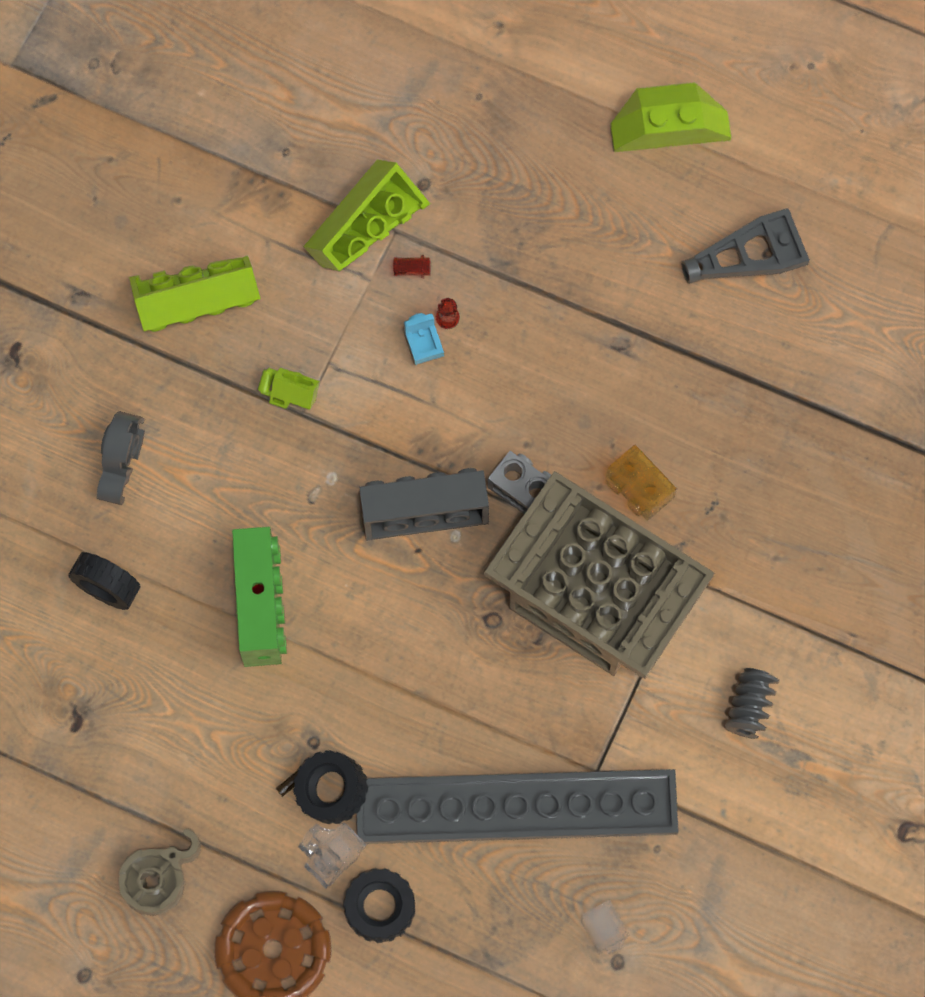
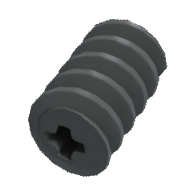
M745 668L738 679L741 684L736 686L735 692L738 696L733 697L732 700L735 708L730 709L728 714L731 720L726 722L725 727L736 735L758 739L759 737L755 734L756 731L766 730V727L759 723V719H769L770 716L762 711V708H772L773 705L765 697L776 695V691L770 688L769 684H779L780 680L768 672Z

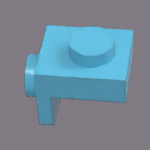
M416 314L404 322V333L415 365L444 357L433 314Z

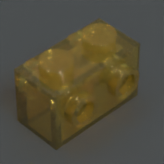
M633 445L607 467L606 482L616 494L622 493L628 500L629 508L638 517L642 515L648 521L675 498L677 488L636 445Z

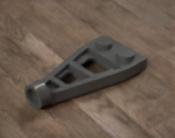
M789 208L760 216L698 253L693 258L683 260L681 265L687 283L690 284L710 278L781 274L806 266L810 260ZM756 236H765L772 252V257L763 260L750 259L744 245ZM729 248H735L741 263L727 267L720 266L717 254ZM699 263L703 266V270H700Z

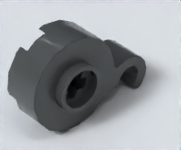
M118 411L114 415L111 424L107 426L101 444L103 473L97 488V499L123 505L125 497L122 496L123 490L133 472L129 465L131 459L138 460L143 444L145 430L139 429V424H143L145 421L143 417Z

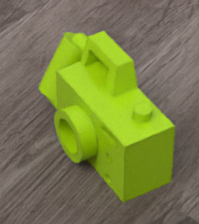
M281 367L278 371L268 368L263 369L257 390L261 394L270 397V404L286 409L292 403L310 410L316 401L320 381Z

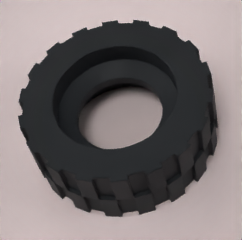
M89 552L80 553L68 574L71 581L84 592L109 606L111 605L122 610L129 609L141 588L140 583L130 573L109 560Z
M326 750L323 753L317 752L313 757H308L305 763L299 767L297 777L294 779L295 788L293 792L296 795L297 800L295 801L297 805L302 808L301 811L325 824H341L342 821L352 819V816L358 814L361 810L360 807L365 803L366 792H368V786L366 785L367 777L363 773L361 765L355 763L356 761L352 758L331 750ZM329 772L340 774L345 783L343 795L333 803L323 802L317 794L319 779Z
M375 868L369 872L359 874L360 876L357 879L354 878L350 888L345 893L344 910L348 924L359 937L362 936L369 942L383 943V941L388 940L390 942L398 936L401 937L405 930L411 926L412 919L415 916V898L406 879L401 878L397 872L393 873L389 869L384 868L383 870ZM376 890L389 892L396 902L394 914L388 920L381 922L370 919L364 911L366 897Z

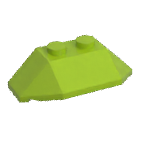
M695 82L637 88L610 125L614 152L730 141L732 138L728 111Z

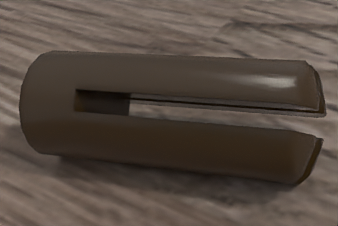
M298 771L276 788L282 797L295 787L294 779L297 777Z

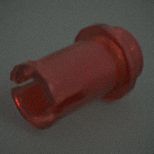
M421 254V257H394V276L421 275V278H425V275L431 274L430 257H425L424 254Z
M444 298L441 300V304H438L436 322L441 328L452 329L458 325L460 315L457 311L456 302L451 298Z

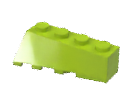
M377 159L303 247L321 267L341 271L368 251L370 245L377 240H383L389 235V231L399 224H404L412 218L411 215L419 209L426 208L431 203L396 162Z
M245 256L211 262L207 266L208 269L203 270L195 266L183 267L182 271L175 275H166V271L154 272L153 278L147 280H140L139 275L129 277L143 331H160L173 323H189L202 315H218L223 313L225 309L235 306L247 307L252 305L254 301L260 300L249 257Z

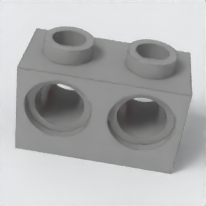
M509 451L489 476L488 489L525 514L535 500L529 492L535 488L542 489L551 477V474L546 471L542 473L533 467L532 461L525 455L520 453L516 455ZM509 471H516L521 477L518 480L511 481L505 477V474Z

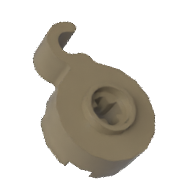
M190 829L183 830L186 840L192 842L190 849L183 852L175 847H169L165 850H138L125 860L119 871V890L130 908L143 915L156 916L167 913L177 905L183 895L185 886L181 866L183 863L193 862L201 853V843L193 831ZM157 875L160 877L157 880L159 884L156 888H144L147 885L144 881L146 877L154 878Z

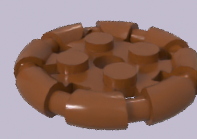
M280 891L261 892L255 894V898L245 903L242 900L235 905L222 921L221 925H223L220 936H216L214 947L216 967L221 969L225 978L223 983L236 997H308L325 977V974H323L326 963H330L331 938L329 930H325L321 923L323 918L320 913L306 900L300 897L298 899L289 897L287 892ZM282 908L293 912L290 921L279 917ZM262 909L265 918H259L253 923L250 914ZM309 927L313 936L304 941L300 931ZM235 931L244 933L241 945L232 942ZM272 941L282 945V953L275 959L267 958L264 954L265 946ZM305 955L314 958L311 969L302 967ZM242 959L246 969L238 973L233 963ZM293 976L296 985L284 990L281 981ZM256 979L267 983L264 991L253 988Z

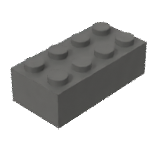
M466 468L460 470L458 474L452 475L436 472L422 479L407 476L401 477L392 483L371 481L366 483L365 486L359 487L366 541L489 524V503L484 470L477 471L475 468Z

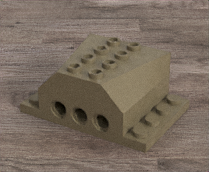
M556 471L548 479L484 572V576L511 592L510 609L611 675L615 676L622 664L644 679L715 574L707 567Z

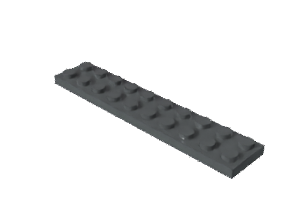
M675 769L367 778L368 792H366L365 796L366 801L362 804L361 810L357 814L358 844L678 835L679 833Z

